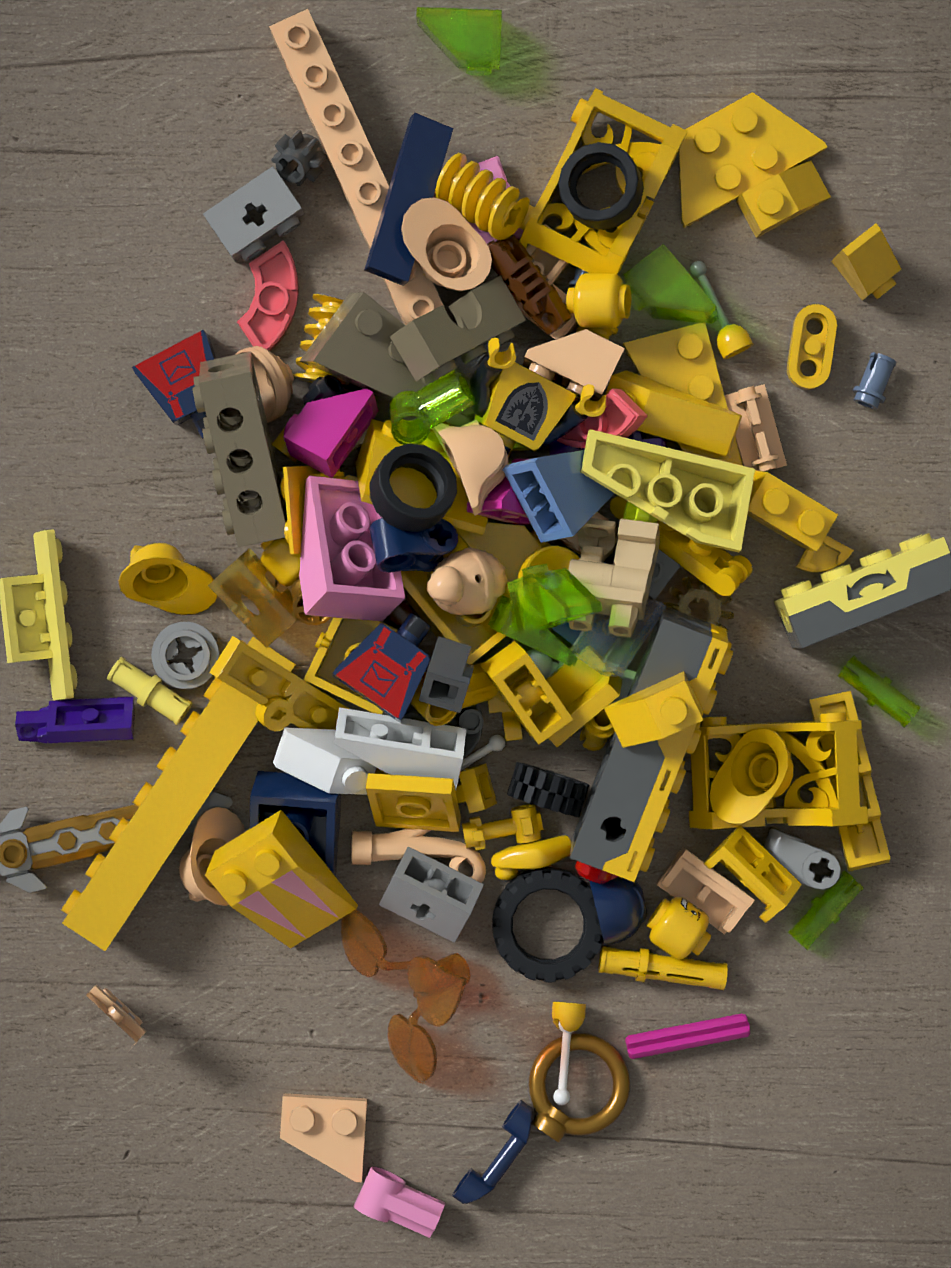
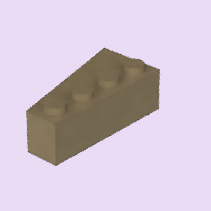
M365 292L348 294L300 359V362L318 368L337 379L351 383L359 388H367L374 392L375 396L404 407L406 410L432 422H441L449 426L461 427L475 420L476 413L471 405L470 378L457 368L438 380H435L433 375L430 374L416 382L390 338L391 335L405 325Z

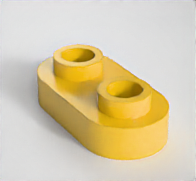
M820 304L806 306L796 315L793 322L787 361V375L796 387L804 390L815 389L822 385L828 379L831 371L837 320L829 308ZM809 320H817L820 323L821 331L819 334L813 335L808 332L806 326ZM809 361L814 365L815 372L812 376L802 374L800 370L802 362Z

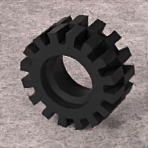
M516 762L507 795L555 812L580 817L590 785L546 769Z

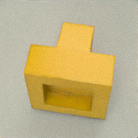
M486 763L460 772L459 778L461 783H458L456 788L458 803L466 801L469 814L485 810L497 804Z

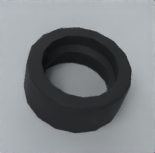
M601 142L585 145L571 154L561 168L558 183L561 199L573 217L589 228L602 230L620 226L630 219L641 204L644 190L641 173L629 154L614 144ZM602 162L612 163L619 167L625 176L626 187L621 199L610 208L603 210H594L583 205L578 198L576 189L578 179L582 173L594 164Z
M409 443L392 449L383 457L370 481V499L376 512L387 524L402 531L419 532L432 528L451 508L457 494V478L451 464L439 452L419 444ZM403 467L412 468L423 473L432 482L436 490L437 498L435 503L425 509L414 508L403 503L394 494L389 479L392 472Z

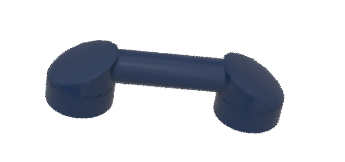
M522 1100L515 1105L502 1125V1128L510 1133L511 1137L483 1175H480L472 1168L464 1175L452 1194L455 1199L462 1204H468L482 1198L495 1188L528 1142L533 1116L531 1106Z

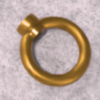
M585 1033L571 1034L570 1051L584 1050L596 1054L607 1064L612 1074L613 1090L606 1106L593 1116L586 1118L569 1117L553 1106L548 1098L546 1076L552 1063L561 1056L562 1036L547 1044L537 1055L532 1065L529 1076V1093L533 1106L538 1113L532 1124L558 1143L565 1133L588 1135L603 1130L618 1118L626 1105L630 1090L627 1066L620 1053L610 1043L600 1037Z

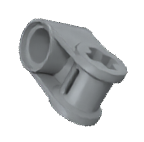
M773 828L769 829L763 847L800 883L821 890L836 884L840 877L841 869L839 862L833 854L805 843V840ZM821 858H826V865L832 870L830 876L822 875L819 881L814 880V872L809 869V865L811 862L819 863Z

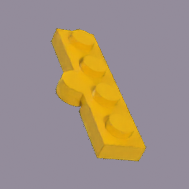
M232 636L209 672L258 703L256 707L257 720L267 729L274 732L283 730L290 723L299 728L336 730L339 707L350 709Z

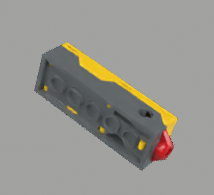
M662 605L627 697L684 671L703 713L709 715L717 695V690H715L716 682H714L717 673L725 675L733 655V650H731L732 643L728 641L727 629ZM701 722L666 738L624 748L616 732L611 736L572 836L570 858L577 860L575 868L580 876L592 882L604 884L618 876L635 882L639 870L647 872L655 848H652L655 840L653 834L655 831L662 833L670 814V809H668L670 799H668L670 792L677 794L680 790L686 773L683 758L685 753L693 755L702 730H699ZM618 817L621 820L613 822L609 821L607 818Z

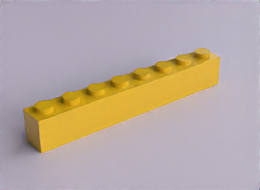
M252 637L247 644L290 672L296 665L255 637ZM216 677L204 694V697L210 701L201 715L193 711L181 728L180 732L186 735L179 748L176 750L170 746L156 767L163 772L154 786L146 781L132 802L139 807L132 819L128 821L122 817L113 830L109 839L115 842L108 855L105 857L98 853L86 871L85 875L90 877L91 880L84 891L81 893L74 889L61 911L67 914L62 924L103 951L107 950L258 722L256 718L258 703Z

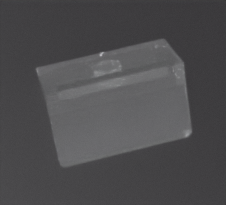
M647 600L644 620H638L632 637L616 636L609 633L610 616L595 614L592 630L582 631L569 651L601 675L621 677L664 612L666 605L660 601Z

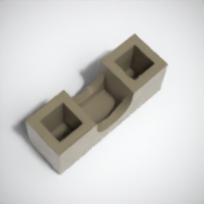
M501 276L471 290L449 306L458 326L450 319L442 305L411 321L390 336L416 382L430 374L433 375L435 380L442 378L458 368L455 361L460 358L465 365L487 352L484 345L488 344L491 338H499L501 346L516 337L512 329L526 321Z

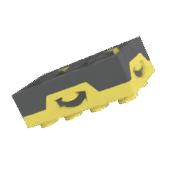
M930 533L921 534L898 543L901 551L895 554H891L890 549H886L860 558L862 567L852 570L850 564L842 565L820 574L823 582L812 586L810 580L781 589L783 598L775 600L774 604L791 647H807L951 590V554L945 538L932 539Z

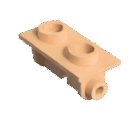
M765 384L738 390V392L724 395L728 410L742 415L735 437L743 466L764 472L787 466Z

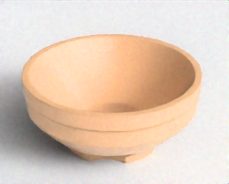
M253 346L241 349L235 355L251 352L267 423L281 417L289 405L290 397L293 394V373L288 364H285L279 356L274 355L265 348Z

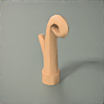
M404 829L372 834V831H352L351 865H371V862L401 860L407 847H410L430 858H452L449 867L456 871L466 861L473 868V875L470 878L480 883L484 881L486 875V865L478 851H475L472 847L466 848V844L459 841L423 836L431 830Z

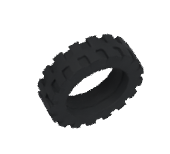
M552 867L526 871L510 881L497 898L492 916V933L497 950L508 963V966L515 972L524 975V977L534 981L542 980L549 983L564 978L566 980L574 977L582 969H586L591 964V960L598 954L603 936L592 890L583 879L571 872ZM540 890H558L569 895L577 903L583 916V933L578 944L568 954L556 959H539L528 954L517 943L513 932V916L518 905L529 894Z

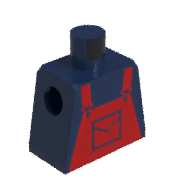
M201 330L133 366L132 369L174 424L179 425L192 419L201 438L204 439L202 431L205 428L203 418L207 416L206 412H197L192 389L195 387L193 377L199 376L200 362L216 359L208 334Z
M412 613L408 615L397 633L383 623H380L334 670L333 677L400 723L431 660L428 654L418 648L430 631L431 626Z

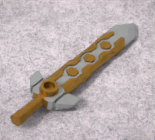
M211 791L184 834L194 832L198 818L206 810L214 807L229 809L233 803L232 799ZM134 804L92 815H80L26 828L24 831H20V828L24 825L29 808L23 807L11 810L0 823V874L7 877L6 882L29 893L44 890L47 888V885L34 872L29 871L31 868L37 870L91 857L94 854L111 850L115 842L109 839L113 830L122 817L130 821L139 807Z

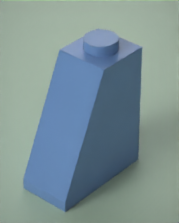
M585 450L511 463L502 469L541 543L574 536L614 494V492L580 473Z

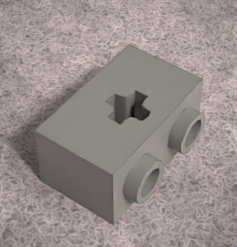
M272 166L207 210L203 215L233 260L237 261L242 257L244 261H248L260 254L266 248L263 242L276 233L281 238L295 230L301 224L298 218L303 216L304 212L276 169ZM255 209L258 213L267 211L262 215L264 223L261 226H257L254 222L246 225L250 221L248 213L251 210Z
M407 847L379 905L455 943L471 915L484 884Z

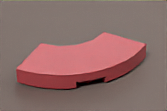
M284 240L249 263L255 278V296L249 310L237 321L253 346H259L268 351H271L286 334L295 315L298 302L299 283L297 270L290 250Z
M611 389L606 395V408L603 414L597 417L588 416L587 419L557 441L567 446L585 448L587 434L590 429L628 438L641 426L648 415L622 389Z

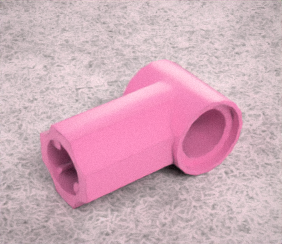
M371 1167L354 1204V1208L381 1222L391 1220L430 1238L440 1220L445 1202L405 1185L406 1182L402 1178L387 1170Z

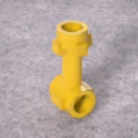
M526 804L512 808V818L482 824L480 816L469 818L470 822L462 823L466 848L475 847V851L486 849L485 840L510 835L516 836L517 843H530L540 840L542 838L540 830H544L541 814L536 811V805Z

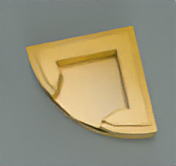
M826 535L817 552L808 549L804 550L795 568L814 573L828 571L844 563L854 550Z

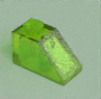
M417 7V25L457 68H466L467 74L476 76L490 75L491 69L500 70L502 10Z
M664 243L623 275L625 283L631 288V305L638 312L645 309L653 319L709 324L719 319L716 305Z
M547 564L535 565L522 569L523 577L507 582L518 633L554 628L603 611L601 602L566 568L549 571Z

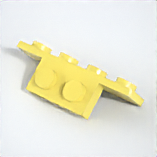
M54 529L43 530L33 535L38 574L0 578V605L7 663L48 659L53 700L74 698L73 690L77 687V673L74 665L70 664L69 648L72 645V630L69 623L65 622L64 606L67 603L68 595L65 582L60 580L59 564L62 562L63 557L62 545L60 540L55 537Z

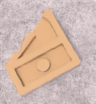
M284 1093L282 1097L280 1139L354 1182H362L367 1098Z

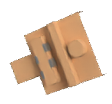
M95 985L84 996V998L87 996L136 1043L146 1033V1030L140 1026L143 1023L142 1020L107 988L102 990Z

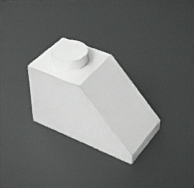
M284 727L273 761L276 768L329 794L367 795L366 783L368 773H375L377 767L335 745L336 730Z

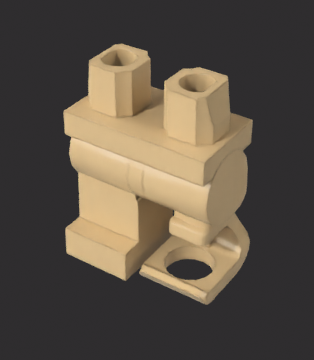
M590 518L577 532L581 548V558L578 560L571 559L564 594L569 626L573 630L589 631L592 630L595 614L609 615V633L616 636L632 637L638 620H644L646 603L660 545L659 524L620 519L617 533L615 521ZM590 527L602 528L604 530H597ZM616 548L614 564L604 563L606 558Z

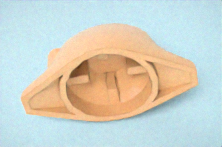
M477 419L461 427L449 426L441 422L431 423L435 435L463 482L474 516L481 512L488 494L506 476L502 469L509 464V458L503 440L493 429L479 425Z

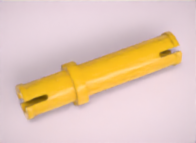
M602 946L599 956L598 973L635 977V981L645 982V979L660 980L724 991L727 982L728 964L688 958L677 960L672 956L649 953V949L640 948L638 952Z

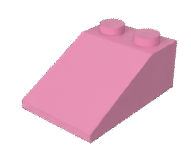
M309 476L306 479L299 572L305 615L383 621L405 599L401 571L388 573L380 571L377 567L369 528L374 521L382 517L376 512L373 504L361 501L358 481Z

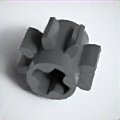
M298 130L291 138L285 134L275 144L278 152L271 161L276 164V170L284 180L301 186L307 178L314 182L324 171L320 165L327 158V154L323 153L320 142L312 135L303 134L301 130Z

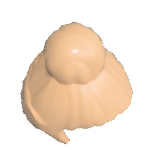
M471 547L450 554L437 564L427 583V591L437 606L450 614H457L459 616L483 614L492 610L497 603V598L505 593L508 581L505 575L506 568L493 554ZM475 576L479 577V582L475 580Z

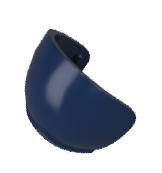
M619 876L604 884L590 881L604 945L620 943L633 936L641 924L645 922L648 911L643 896V889L636 880L632 882Z

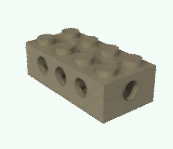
M251 352L200 362L199 376L193 377L195 385L192 388L197 412H206L207 416L203 418L205 428L202 431L207 453L216 454V458H213L214 470H212L217 495L225 494L226 498H223L224 510H222L227 535L235 534L238 547L285 538L284 527L287 521L286 502L281 494V480ZM231 407V408H235V409H237V410L228 411V410H225V408Z

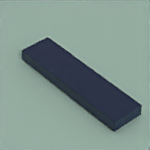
M414 113L410 117L364 271L402 286L408 283L415 258L411 255L403 240L401 230L403 217L412 204L421 199L433 198L454 128L418 113Z

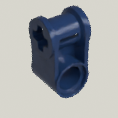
M383 518L374 521L369 528L377 567L382 572L434 571L437 564L443 560V555L450 553L458 543L456 529L450 522L441 519L432 528L419 532L402 531L387 524Z

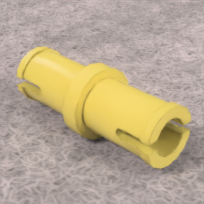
M120 657L107 676V680L114 682L138 698L137 703L142 707L149 705L173 721L175 725H179L192 706L191 701H187L161 684L162 679L157 675L149 676L126 661L124 657Z

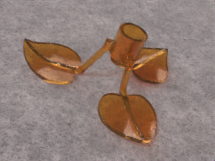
M356 909L344 916L341 922V937L345 954L351 965L366 977L377 975L379 968L384 971L408 969V981L414 991L413 996L417 999L418 1008L410 1014L409 1020L399 1013L392 1016L388 1025V1042L394 1058L406 1074L415 1081L425 1084L435 1073L437 1051L429 1033L422 1026L417 1025L418 1019L422 1015L428 1023L436 1027L445 1025L451 1020L460 1004L465 985L470 981L469 966L458 953H452L437 961L430 957L419 955L411 961L388 962L384 959L387 955V945L382 934L366 916Z

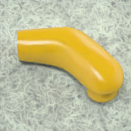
M561 835L505 848L495 853L491 858L492 866L496 867L495 875L501 880H511L517 876L518 869H539L570 856L571 840L568 836Z

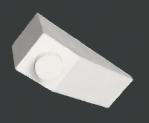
M339 707L334 744L390 775L449 778L454 780L456 790L464 756L466 728L448 725L434 726L429 722L403 718L399 723L388 715Z

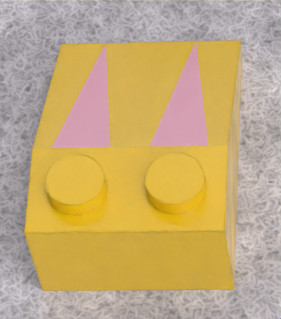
M282 810L215 850L205 873L208 880L233 909L290 949L355 911L358 907L355 900Z

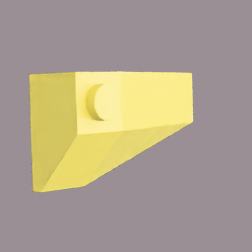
M591 429L588 431L580 473L699 544L738 553L741 551L755 473L754 468Z

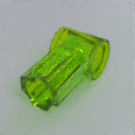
M454 369L416 392L403 391L393 397L390 403L391 433L398 443L403 445L409 443L421 444L427 439L430 429L475 404L474 395L462 374ZM407 416H415V417H417V418L414 419V420H403V419H402V418L407 417Z

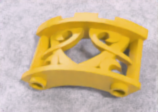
M595 88L588 101L583 98L579 100L570 121L575 123L576 127L535 207L529 204L527 215L519 227L524 230L519 243L524 248L531 244L588 273L619 274L631 246L654 204L647 197L655 199L688 131L675 124L669 127L603 95V91ZM598 113L625 125L622 142L615 145L626 151L641 171L644 187L641 204L633 216L620 226H617L614 232L598 229L597 233L594 228H589L577 221L565 204H551L559 188L561 168L569 156L577 151L581 141L583 146L597 142L613 143V131L609 124H607V133L604 137L596 138L593 136L591 127ZM632 129L662 144L630 142ZM602 162V163L594 164V165H592L591 167H589L588 169H586V170L582 173V175L585 174V173H587V172H589V171H591L592 169H595V168H597V167H600V166H602V165H606V164H609V163H607V162ZM616 166V183L621 193L624 194L626 187L625 176L621 169ZM556 216L561 220L562 224L556 227L555 231L542 225L548 217ZM572 225L577 230L571 238L558 233L569 230ZM583 239L591 248L579 242Z
M846 712L820 713V721L727 724L726 716L703 717L699 730H702L701 736L693 755L691 754L693 811H689L690 828L724 829L738 828L740 825L742 827L765 826V818L767 824L788 823V826L867 824V806H860L857 729H862V720H846ZM755 728H768L779 734L785 741L787 750L794 754L810 773L799 777L792 783L786 793L784 806H776L775 798H773L755 819L744 824L727 823L719 819L711 809L710 778L714 779L718 770L709 769L708 740L722 738L731 743L732 748L728 754L715 752L716 757L724 763L742 738V733H747ZM812 731L807 738L806 745L788 732ZM832 734L835 738L836 767L825 769L821 761L830 758L834 748L829 751L823 750L820 747V739L824 735ZM836 775L837 792L830 776ZM811 781H816L818 787L808 789L812 791L814 796L812 802L803 801L799 794L801 787Z

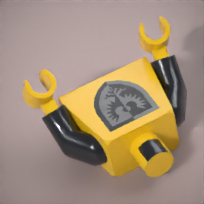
M491 338L489 340V355L483 358L470 379L471 405L476 413L475 420L477 419L479 424L491 428L499 434L503 440L508 457L515 443L536 451L540 447H546L572 431L587 419L588 416L597 417L603 414L606 408V395H603L598 401L588 400L594 394L593 385H585L581 390L580 401H574L576 394L516 363L514 343H511L506 351L498 352L500 348L499 338Z

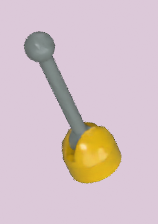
M695 261L690 266V272L699 279L722 326L717 336V347L724 360L748 350L754 344L746 329L736 324H729L706 276L707 267L705 263Z

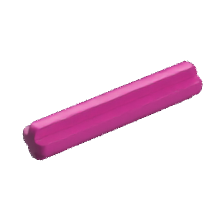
M741 1013L628 1035L625 1042L629 1057L637 1059L745 1038L750 1035V1025L747 1016Z

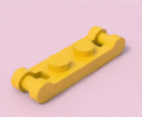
M617 495L611 500L610 510L620 520L623 519L627 500ZM657 522L660 532L659 549L716 593L722 596H730L737 590L740 583H743L751 575L752 565L746 557L740 555L731 556L721 548L699 544L667 524Z

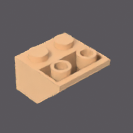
M585 329L528 349L524 356L523 366L550 381L554 380L566 386L567 390L576 394L575 398L579 401L583 387L587 384L593 385L594 394L590 399L598 401L625 348Z

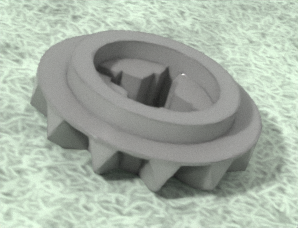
M177 622L171 624L159 633L153 643L151 653L152 664L157 675L172 687L191 689L201 686L213 676L209 672L219 658L217 641L205 627L197 623ZM178 638L187 648L202 647L203 649L192 658L194 663L192 666L195 671L193 673L184 662L169 663L170 660L174 659V656L180 653Z

